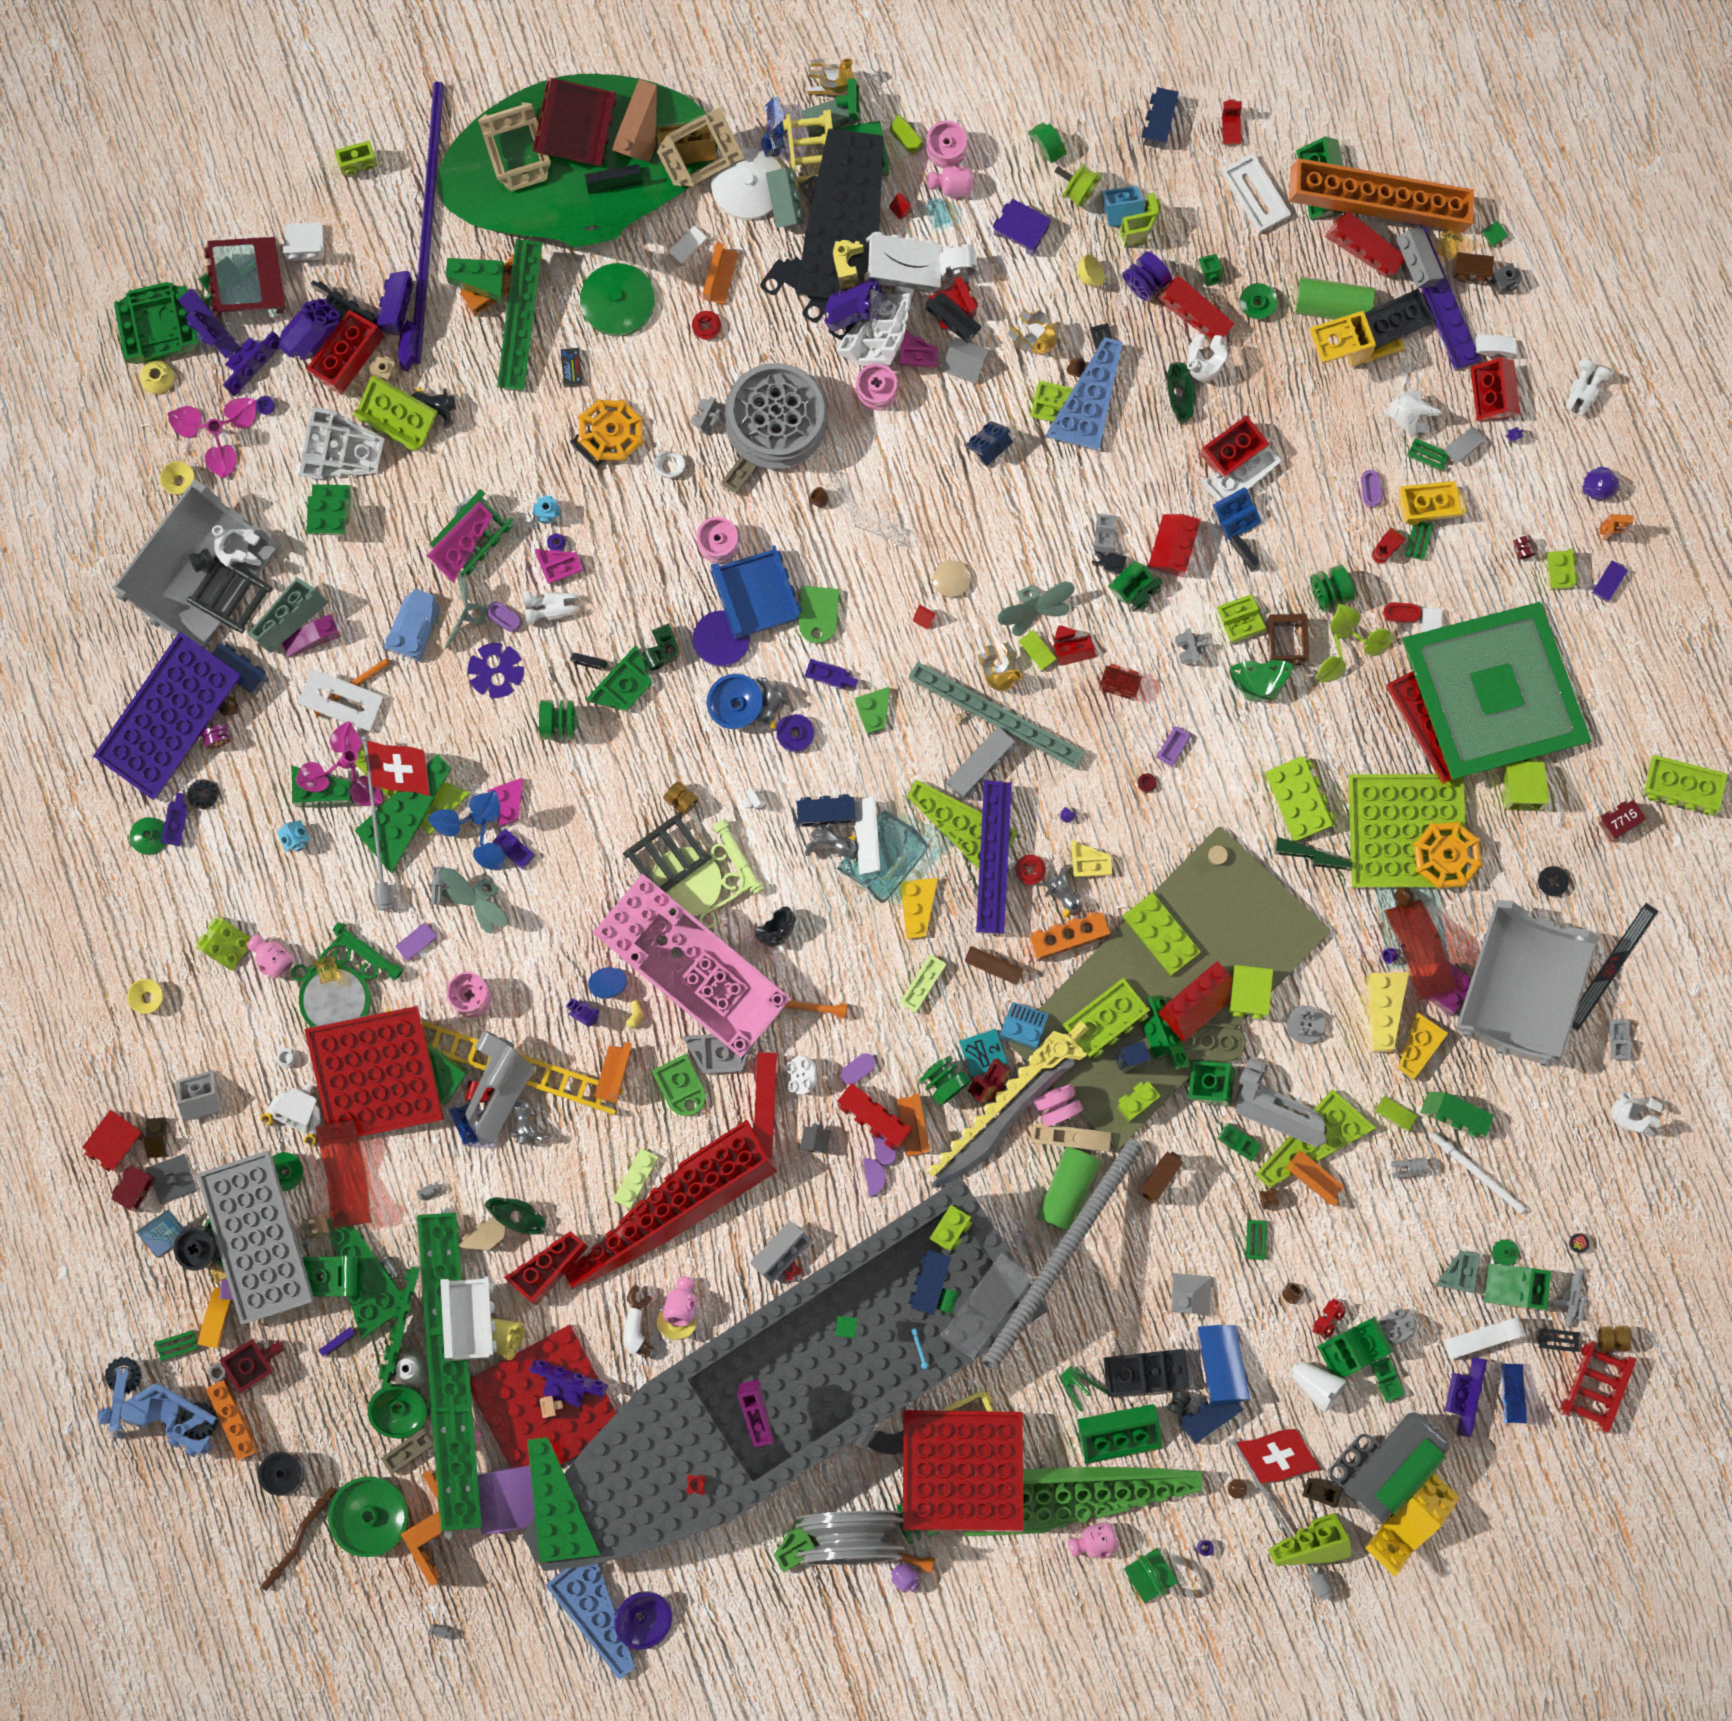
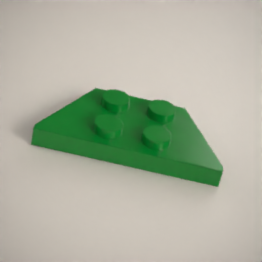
M636 645L586 698L588 702L627 712L652 685Z

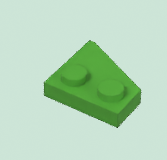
M889 687L854 698L867 735L885 729L890 693Z
M798 1519L795 1521L790 1532L785 1536L781 1546L774 1553V1557L783 1573L800 1564V1561L804 1560V1558L797 1557V1553L815 1548L808 1534L804 1533L803 1529L795 1528L796 1524L801 1523Z

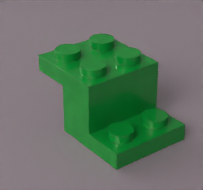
M312 484V496H308L307 535H345L346 523H349L350 485Z
M1375 1316L1317 1346L1331 1374L1341 1378L1361 1370L1394 1352Z

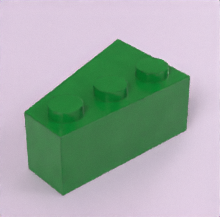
M1428 1092L1420 1111L1421 1114L1431 1117L1438 1122L1451 1125L1450 1127L1453 1129L1466 1131L1467 1135L1473 1138H1478V1136L1486 1137L1494 1117L1493 1114L1446 1092Z

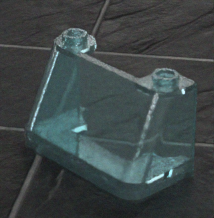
M883 810L877 817L880 871L872 876L860 875L858 858L854 860L851 857L842 860L836 868L843 876L880 903L886 902L925 855L928 848L927 842L915 828L886 810Z

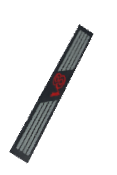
M1648 903L1643 905L1579 1001L1572 1027L1579 1031L1658 913V910Z

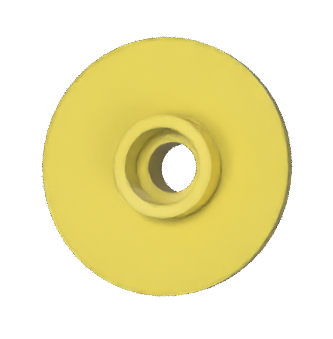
M662 1310L657 1317V1327L665 1337L672 1340H682L694 1332L696 1319L694 1316L690 1325L674 1327L664 1319Z

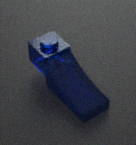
M772 97L765 105L767 131L766 135L761 139V148L764 150L765 157L779 156L786 148L783 136L787 130L784 131L783 119L785 118L780 98Z
M1502 1364L1504 1423H1527L1523 1364Z

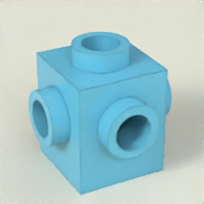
M543 496L542 498H537V503L533 505V514L536 515L538 522L542 524L556 523L557 517H560L561 506L558 505L554 497Z
M301 820L286 823L277 831L286 852L293 850L299 852L311 840Z

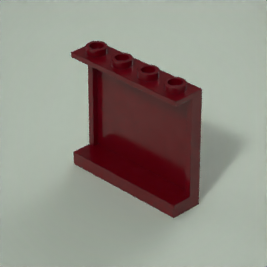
M547 77L533 151L601 166L606 156L604 147L609 141L608 128L613 121V115H611L612 108L615 107L617 102L616 92Z

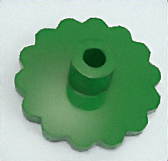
M1501 1239L1492 1247L1493 1251L1491 1254L1497 1264L1510 1266L1511 1263H1515V1260L1518 1259L1519 1251L1513 1241Z

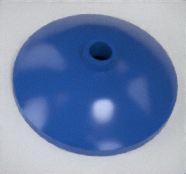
M729 674L718 679L710 688L706 702L707 710L710 717L719 726L732 730L741 729L753 723L759 716L763 707V694L759 685L749 676ZM736 703H740L738 708H735Z

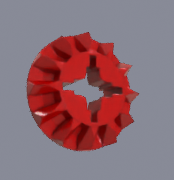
M712 311L699 312L692 320L693 333L699 339H705L706 341L711 338L714 339L721 330L719 316ZM710 321L711 328L703 331L702 324Z
M1025 855L1016 864V876L1020 882L1027 885H1036L1045 876V863L1036 855ZM1036 864L1034 868L1035 874L1030 873L1025 876L1027 872L1026 866L1031 867Z

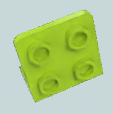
M217 916L210 921L209 929L199 937L198 945L195 948L227 969L234 970L248 950L247 943L251 937Z

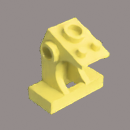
M848 240L835 242L833 257L841 290L859 285L856 267H850L847 264L852 256L864 253L863 245L859 241H855V244Z

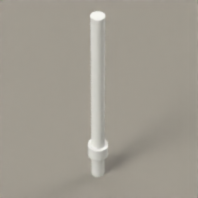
M1436 1132L1431 1135L1430 1138L1442 1147L1441 1150L1453 1156L1520 1214L1525 1210L1523 1205L1454 1148L1455 1145L1449 1140L1446 1141Z

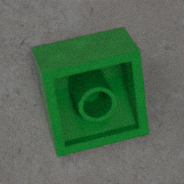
M1192 1061L1188 1099L1210 1105L1231 1107L1235 1068L1231 1063Z

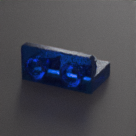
M469 1104L460 1108L455 1106L449 1109L463 1145L466 1147L479 1142L471 1130L465 1115Z

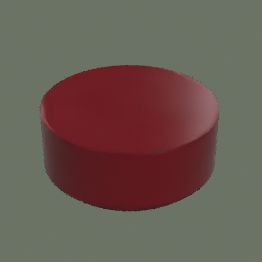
M1145 773L1138 778L1137 786L1141 792L1151 793L1156 788L1157 781L1152 774Z

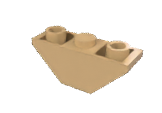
M492 1216L487 1222L485 1220L481 1221L476 1226L477 1230L472 1234L469 1232L460 1239L462 1243L459 1246L467 1250L492 1251L506 1239L507 1228Z

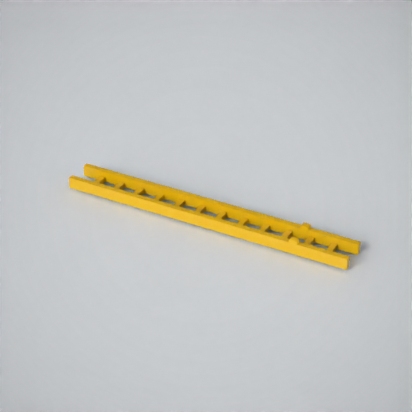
M422 1021L423 1028L437 1031L432 1043L433 1047L437 1049L442 1033L455 1037L450 1053L441 1052L456 1062L485 1071L491 1058L490 1056L486 1066L473 1062L477 1051L475 1046L478 1039ZM460 1039L473 1044L468 1059L455 1055ZM519 1054L532 1066L534 1064L546 1069L541 1084L528 1080L525 1084L526 1086L615 1116L616 1110L600 1105L602 1099L597 1098L595 1103L582 1099L587 1083L597 1086L598 1080ZM551 1071L564 1075L559 1091L546 1086ZM569 1077L582 1081L577 1097L564 1093ZM621 1088L620 1094H623L624 1089Z

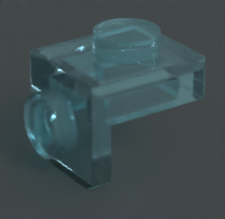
M934 197L927 200V204L923 205L933 228L951 222L942 199Z

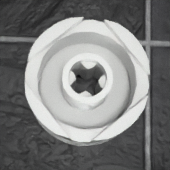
M965 244L962 247L946 246L943 248L939 259L942 280L944 282L946 279L949 280V284H954V279L960 276L963 281L970 282L969 278L973 276L974 279L977 278L979 270L976 252L972 249V245Z

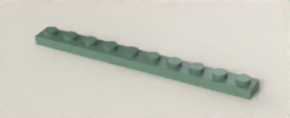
M919 662L916 663L908 677V680L987 723L1000 727L1004 732L1074 770L1084 754V751Z

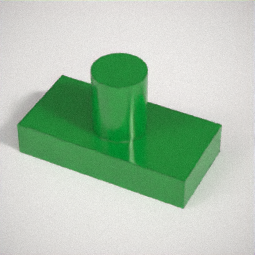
M855 78L848 79V95L836 96L837 107L848 106V114L853 121L860 120V85Z

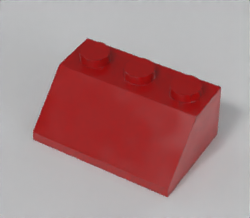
M1499 357L1470 367L1477 421L1504 420L1521 414L1514 360Z
M1246 415L1202 447L1200 455L1211 469L1225 478L1269 446L1270 443Z
M1163 514L1148 568L1184 578L1201 519L1184 514Z

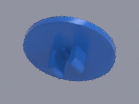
M605 967L595 971L588 981L590 992L602 999H609L620 995L627 985L625 974L613 967Z

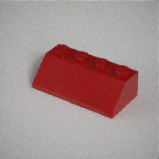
M349 310L338 324L336 330L307 366L306 370L325 386L342 395L385 336L377 325Z
M1217 960L1169 1001L1158 1014L1179 1038L1185 1042L1231 1002L1233 984L1231 975Z

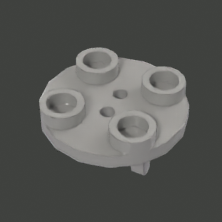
M1309 1005L1295 1008L1287 1019L1289 1036L1303 1044L1317 1041L1325 1030V1019L1322 1013Z
M1403 1308L1395 1309L1378 1321L1388 1342L1394 1346L1408 1341L1417 1330V1322L1414 1316L1404 1311Z

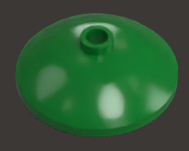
M391 1384L389 1390L380 1388L373 1394L368 1404L367 1415L370 1424L378 1433L389 1438L400 1439L409 1437L422 1428L427 1417V1405L423 1396L416 1389L404 1384Z

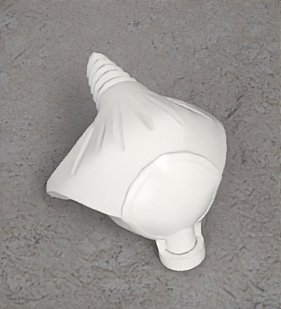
M1197 334L1188 347L1189 362L1187 368L1196 380L1210 382L1220 374L1228 352L1225 349V345L1222 344L1223 337L1215 335L1210 345L1214 354L1209 360L1204 359L1201 355L1200 347L1205 335Z
M1407 391L1397 395L1390 403V406L1384 410L1386 417L1392 418L1413 437H1416L1417 433H1427L1428 424L1417 422L1419 417L1440 416L1442 414L1441 410L1431 407V403L1425 402L1422 399L1421 391Z
M214 526L212 528V533L215 536L214 550L219 560L229 567L237 562L260 567L261 561L248 551L249 543L256 545L260 540V537L254 534L256 530L223 529L222 526Z
M1623 1091L1620 1098L1612 1106L1611 1116L1616 1125L1622 1129L1653 1136L1654 1132L1648 1126L1659 1128L1660 1119L1647 1115L1638 1121L1637 1115L1648 1107L1661 1112L1662 1104L1651 1097L1633 1099L1629 1092Z

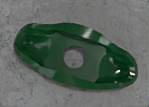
M1172 362L1167 373V391L1171 408L1177 421L1182 425L1194 413L1196 388L1187 365L1182 362ZM1175 388H1181L1184 395L1178 397L1174 392Z
M493 1197L484 1203L486 1210L508 1229L529 1235H538L545 1232V1218L524 1201ZM513 1211L520 1213L521 1219L519 1222L511 1220V1213Z

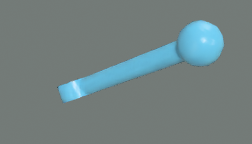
M915 1328L911 1329L922 1361L921 1367L924 1370L928 1369L929 1364L925 1361Z

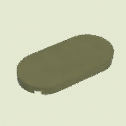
M1206 1022L1185 1042L1181 1040L1188 1061L1233 1062L1242 1055L1246 1046L1243 1033L1235 1025L1228 1023Z

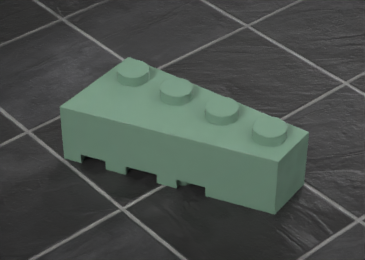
M296 577L251 629L248 635L263 649L271 653L329 601L315 588Z

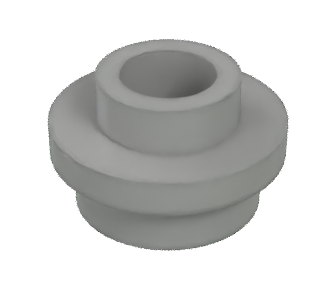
M215 1363L209 1368L208 1375L213 1382L218 1383L227 1379L228 1374L221 1363ZM221 1369L222 1375L216 1376V1370Z

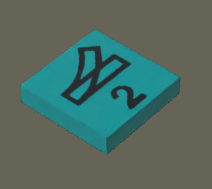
M996 1029L959 1041L971 1078H974L976 1075L986 1074L993 1059L999 1058L1008 1066Z

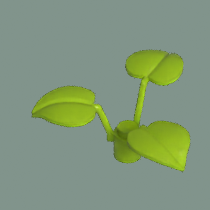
M1338 604L1337 611L1330 623V629L1335 633L1333 637L1336 640L1339 657L1331 656L1326 659L1318 670L1315 680L1317 682L1334 681L1345 672L1346 663L1341 661L1343 655L1339 638L1346 639L1352 634L1362 643L1366 644L1363 651L1367 655L1374 656L1384 652L1391 645L1394 637L1389 630L1382 628L1376 629L1368 636V640H1364L1352 630L1359 624L1360 614L1349 606Z

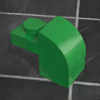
M1043 122L1028 131L1030 138L1039 145L1043 157L1050 163L1067 154L1060 136L1050 123L1046 125Z

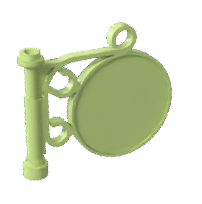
M726 819L719 821L713 826L716 834L719 833L722 836L724 844H715L711 849L710 855L712 858L707 863L665 892L694 917L700 916L699 921L704 924L703 918L706 915L734 900L744 891L750 889V892H753L755 895L764 890V883H759L751 871L749 863L730 833V825ZM691 847L679 848L690 865L700 858ZM719 847L725 849L738 873L726 874L723 879L714 860L723 861L727 856H715L714 851ZM672 851L662 856V859L674 875L684 870ZM656 864L651 876L660 887L669 880ZM739 877L741 882L738 891L733 896L714 906L720 896L722 885L727 890L733 891L737 889L736 886L729 887L726 885L727 878ZM671 909L669 911L670 915H675L676 910ZM711 913L714 918L713 923L705 925L708 929L714 928L717 924V918L714 913Z

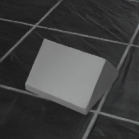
M955 337L948 349L942 371L977 384L990 350L970 342L967 344L962 339Z

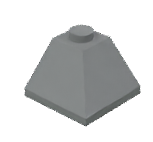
M1173 1273L1170 1312L1209 1316L1212 1276Z

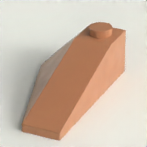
M641 79L638 80L612 150L642 161L651 162L656 147L657 85Z

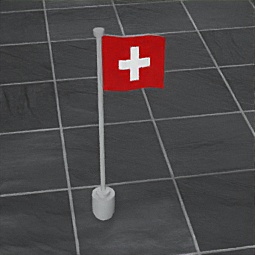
M363 736L361 740L364 741L380 883H376L377 887H373L374 901L378 911L393 909L392 904H394L392 885H388V882H384L373 786L391 791L417 792L430 797L425 751L418 748L384 745L368 741L369 736Z
M1296 1429L1280 1430L1258 1439L1237 1442L1236 1438L1229 1441L1230 1445L1233 1444L1289 1538L1293 1537L1262 1483L1281 1481L1303 1472L1321 1470ZM1306 1564L1311 1572L1309 1575L1310 1580L1307 1582L1316 1597L1324 1601L1334 1595V1587L1325 1572L1314 1571L1311 1564Z

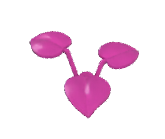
M244 397L228 402L224 408V415L229 419L225 421L210 419L207 423L199 425L202 421V416L198 409L192 406H184L168 412V419L172 428L183 437H194L197 434L198 428H207L209 434L215 436L217 447L208 449L205 454V463L213 473L221 478H226L233 471L237 456L232 446L224 445L221 447L219 435L223 431L222 425L232 422L234 427L239 429L251 426L256 416L255 399Z
M348 721L336 728L329 739L331 749L337 753L342 752L337 763L324 772L320 764L307 762L299 769L295 780L306 791L321 792L329 785V780L326 776L338 766L344 769L352 768V782L355 785L350 789L351 798L360 806H371L368 777L361 776L356 781L355 768L357 765L354 763L358 758L357 752L361 748V739L351 722ZM373 786L375 805H380L383 802L379 787Z

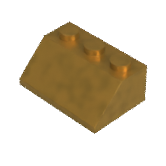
M686 124L656 127L659 147L668 134ZM708 125L674 142L685 164L700 161L708 162L716 159L714 137Z

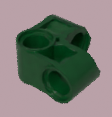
M669 623L651 630L658 646L651 647L642 652L649 671L657 670L668 663L676 661L680 656V650ZM670 647L676 649L672 655L666 654L667 649Z

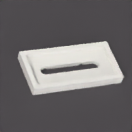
M1254 153L1221 171L1222 176L1258 234L1291 216L1290 211ZM1243 175H1248L1269 208L1270 214L1266 215L1263 213L1242 179Z
M311 668L298 705L344 723L350 721L352 726L370 732L383 696ZM323 689L362 704L365 710L360 712L319 696L317 690Z

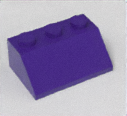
M409 271L390 273L389 279L385 280L384 290L386 291L384 297L381 296L380 314H377L375 317V325L383 333L401 335L414 287Z

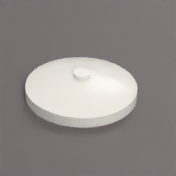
M741 148L745 159L739 160L712 175V194L720 209L729 216L747 221L761 219L773 212L765 172L782 168L773 156L763 150Z

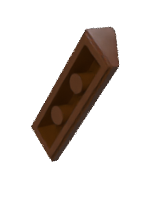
M970 946L965 958L966 963L1015 985L1018 984L1023 973L1022 968L973 946Z

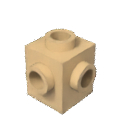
M377 356L376 361L371 363L369 370L371 376L375 375L392 385L393 380L398 375V369L394 360L386 356L383 358Z

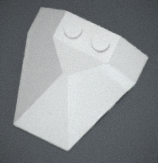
M885 294L884 302L881 303L878 317L876 319L857 321L855 324L857 327L851 334L847 333L844 336L836 352L861 366L873 363L891 365L904 338L911 294Z
M312 406L303 445L299 476L324 479V477L329 476L341 477V475L353 474L354 476L377 473L384 437L331 409Z

